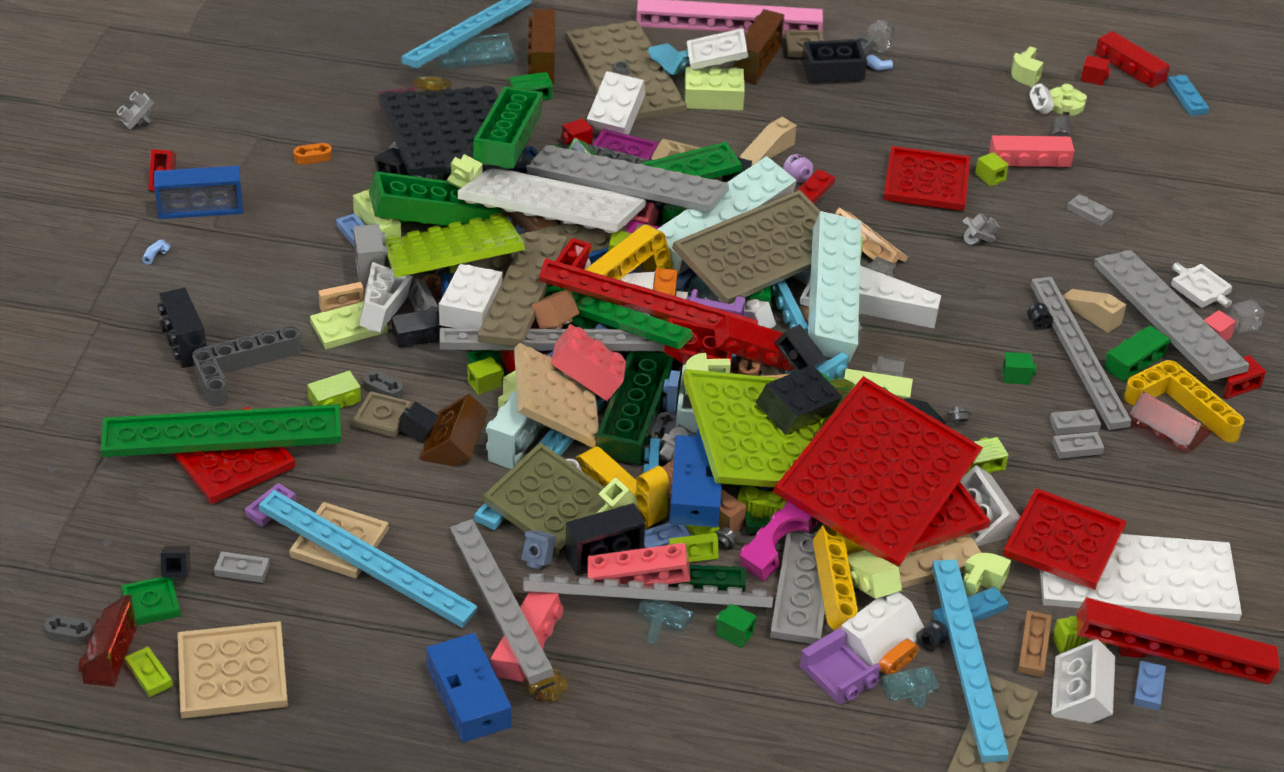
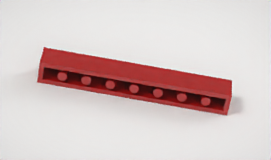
M1085 597L1076 613L1077 636L1093 640L1098 639L1100 642L1268 685L1280 670L1278 649L1274 645Z

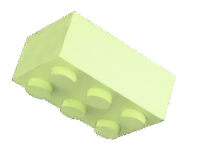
M686 67L684 91L687 108L743 110V69L704 67L691 70V67Z

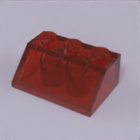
M1144 391L1129 414L1135 418L1133 423L1144 429L1147 426L1153 428L1154 435L1163 440L1166 437L1174 440L1172 445L1182 451L1185 448L1193 451L1212 432L1201 423Z
M125 595L104 608L101 617L97 618L94 626V635L88 639L87 652L85 657H81L78 666L79 672L82 673L84 684L115 687L137 630L131 595Z

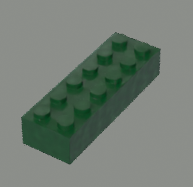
M659 351L629 352L626 359L623 382L613 393L596 434V446L601 448L612 459L641 465L645 454V447L648 446L651 438L652 428L661 411L664 396L667 395V393H664L665 379L670 378L671 370L674 371L675 359L668 354Z

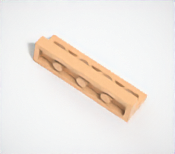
M839 208L835 215L859 220L842 208ZM861 221V236H864L862 252L888 271L891 270L898 259L906 262L908 256Z

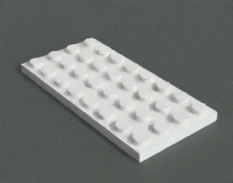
M487 169L458 190V199L465 200L469 204L481 203L485 204V207L504 208L507 212H524V215L527 216L538 215L543 216L546 220H562L565 224H581L588 229L600 228L604 229L607 233L618 232L646 204L645 198L504 169Z
M1122 534L1095 590L1040 570L1043 605L1080 608L1085 597L1150 614L1240 621L1242 615L1229 542Z

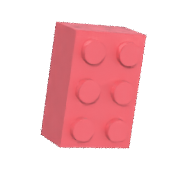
M570 324L555 343L551 364L608 401L623 382L626 361L619 353L607 349L601 341L589 337L582 328L574 327Z

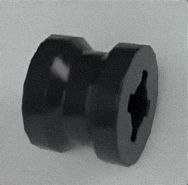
M1044 303L1033 304L1027 310V316L1036 330H1044L1052 324L1053 317Z
M930 620L926 627L920 629L916 635L919 644L930 652L935 651L939 644L947 640L949 636L946 627L938 620Z

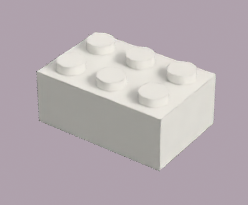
M606 71L587 117V122L593 128V133L600 134L603 129L629 135L646 94L644 80Z
M460 264L439 303V325L452 328L480 329L502 284V272Z

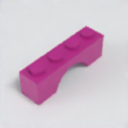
M787 501L780 511L774 513L766 527L759 529L752 542L746 544L741 549L739 554L741 567H746V571L765 582L779 567L778 553L775 549L778 540L787 533L794 531L810 533L820 521Z

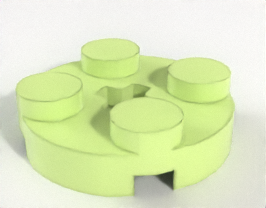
M1063 84L1062 87L1050 90L1054 100L1052 111L1062 115L1063 112H1069V115H1077L1084 110L1087 96L1074 89L1072 85Z

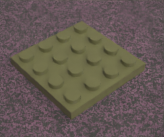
M541 442L490 488L482 498V502L524 532L535 529L557 535L553 550L557 555L565 549L566 522L596 514L606 504L599 496V493L605 488Z

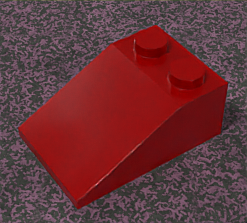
M669 317L670 323L691 329L693 337L680 349L665 345L664 352L684 365L692 356L706 353L707 359H730L731 365L732 353L717 349L714 326Z

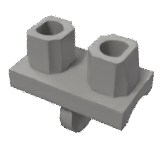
M134 91L129 98L134 103L132 108L128 109L123 105L117 110L122 122L130 130L136 123L140 126L144 121L149 124L152 122L148 116L153 112L150 108L154 104L147 94Z
M979 213L974 219L966 217L963 220L964 224L969 226L964 233V240L967 244L976 245L981 239L991 243L996 240L993 234L1000 226L994 218L990 217L987 219L983 214Z
M682 427L673 428L669 435L665 433L662 438L659 460L665 464L674 459L676 435L689 436L687 430Z

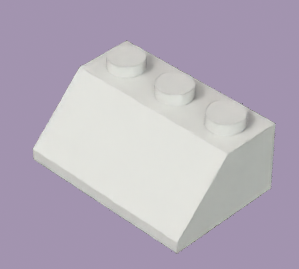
M976 465L960 482L991 521L989 528L970 534L976 545L981 546L1007 539L1016 527L1020 515L992 475Z
M899 592L877 598L858 612L855 617L842 624L841 627L847 634L845 644L869 667L875 663L879 664L881 658L904 639L909 638L914 643L918 642L917 632L924 628L912 602Z
M1098 639L1055 656L1052 715L1054 717L1093 723L1113 715L1115 656Z

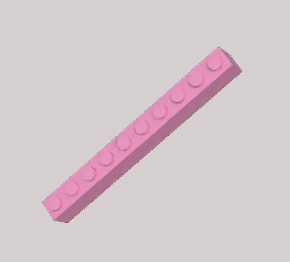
M638 0L637 21L642 27L724 32L743 29L744 33H747L749 26L753 25L755 17L763 9L785 14L783 35H785V30L822 31L823 9L677 0Z

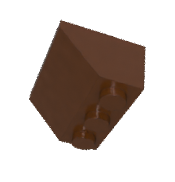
M467 394L438 411L437 415L439 416L429 432L419 458L422 461L453 467L462 462L469 461L473 456L474 446L480 438L479 433L486 423L485 418L488 410L471 394Z

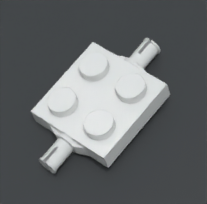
M1178 262L1173 265L1172 270L1180 275L1172 279L1171 286L1201 308L1215 301L1225 308L1231 305L1232 301L1225 297V295L1231 293L1232 285L1204 265L1200 264L1194 268H1185Z

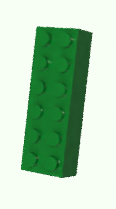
M504 86L474 138L473 159L482 163V165H496L505 169L514 168L542 115L543 92Z
M375 171L369 189L374 215L382 219L391 218L401 221L449 226L450 223L461 222V225L467 224L473 218L490 219V215L503 212L500 207L488 208L485 207V204H469L465 200L458 199V190L460 188L444 180Z

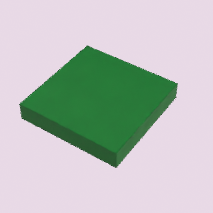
M157 577L121 585L130 627L181 616L172 577Z

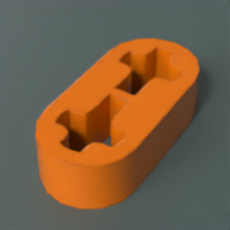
M327 143L298 146L293 150L294 161L301 165L329 161L332 158V147Z
M909 638L904 639L881 658L878 664L880 671L887 677L893 676L915 658L919 646Z

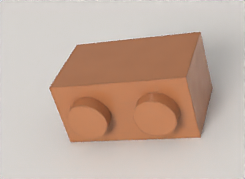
M567 289L551 294L531 305L532 309H535V317L540 329H559L563 327L562 325L572 322V317L579 314L572 292Z

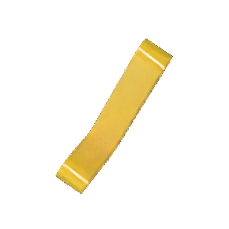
M646 224L585 270L621 280L642 262L645 272H655L656 268L673 270V265L665 234Z
M1163 361L1128 379L1124 394L1126 403L1138 406L1167 393L1226 442H1236L1239 440L1244 418L1175 361Z
M598 446L589 449L575 458L581 466V471L602 486L606 487L616 477L633 493L637 499V509L645 521V529L666 518L669 478L661 466L650 469L635 480Z
M823 524L813 538V545L827 623L833 630H837L850 618L855 617L858 611L847 555L866 549Z

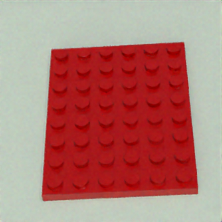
M862 376L776 484L773 493L877 557L900 567L977 459L983 447Z

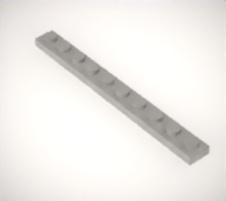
M1053 278L1032 279L1031 288L1039 302L1044 303L1049 313H1051L1053 317L1052 326L1108 430L1130 427L1132 420Z
M440 328V350L498 351L514 350L516 346L478 342L480 329ZM530 329L523 345L539 351L554 350L555 343L566 329ZM583 329L589 337L601 341L610 351L655 352L664 351L665 347L664 344L623 330Z
M473 519L450 527L456 544L529 684L531 685L554 676L551 664Z
M529 574V577H523V591L757 607L773 606V597L767 594V590L752 589L751 593L742 592V588L728 587L727 591L718 590V587L704 585L703 589H693V585L678 584V587H668V583L654 582L653 586L643 585L644 582L630 580L629 584H619V580L604 579V582H594V578L579 577V581L569 580L568 576L555 575L554 579H545L542 574Z

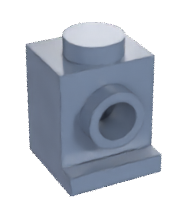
M535 529L526 531V540L521 559L528 561L527 566L540 569L542 565L551 564L557 535ZM535 547L538 549L537 555L534 554Z

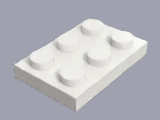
M743 29L687 41L691 70L748 57Z

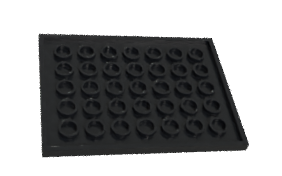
M482 86L481 88L463 87L462 89L444 88L443 90L425 89L417 92L407 90L400 93L388 91L378 94V102L409 176L451 173V163L455 157L461 160L465 154L473 159L474 138L498 98L495 88L490 86ZM525 147L514 168L508 169L527 168V165H531V159ZM482 165V171L487 169H505L496 165Z

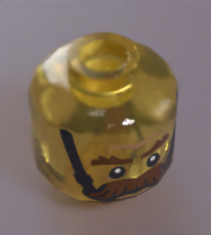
M553 668L554 676L531 685L529 684L530 696H534L536 701L557 702L561 700L563 692H567V677L562 676L558 668Z

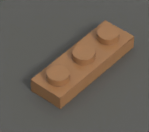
M1027 610L1018 665L1019 673L1043 677L1052 615Z

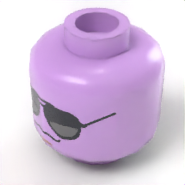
M793 154L785 161L783 170L795 178L797 183H804L813 173V164L804 156Z

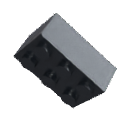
M859 39L806 41L803 43L802 63L808 82L865 80L867 59Z
M185 287L159 293L160 303H157L159 315L163 318L159 320L162 333H167L165 336L168 346L173 347L171 348L175 361L179 360L182 368L194 366L193 352L196 349L206 347L204 326Z
M810 365L767 383L755 403L785 435H788L831 416L843 396L826 380L819 370Z
M631 503L566 522L565 557L576 576L588 573V556L644 549L645 521L635 504Z

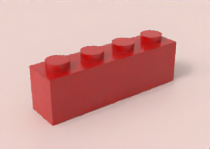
M1114 31L1098 38L1095 54L1102 59L1110 60L1109 63L1150 88H1154L1167 80L1170 68L1168 63Z
M726 315L714 327L717 349L790 372L793 370L791 363H788V360L785 359L783 353L780 352V349L774 343L783 334L782 332Z

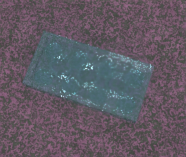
M508 33L473 36L467 41L458 44L455 48H451L444 54L437 56L439 68H451L454 66L515 61V53Z

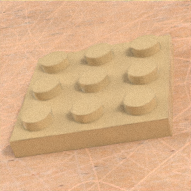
M323 502L316 511L317 515L375 548L378 547L389 530L388 522ZM302 535L298 537L289 550L291 558L346 576L357 578L362 571Z

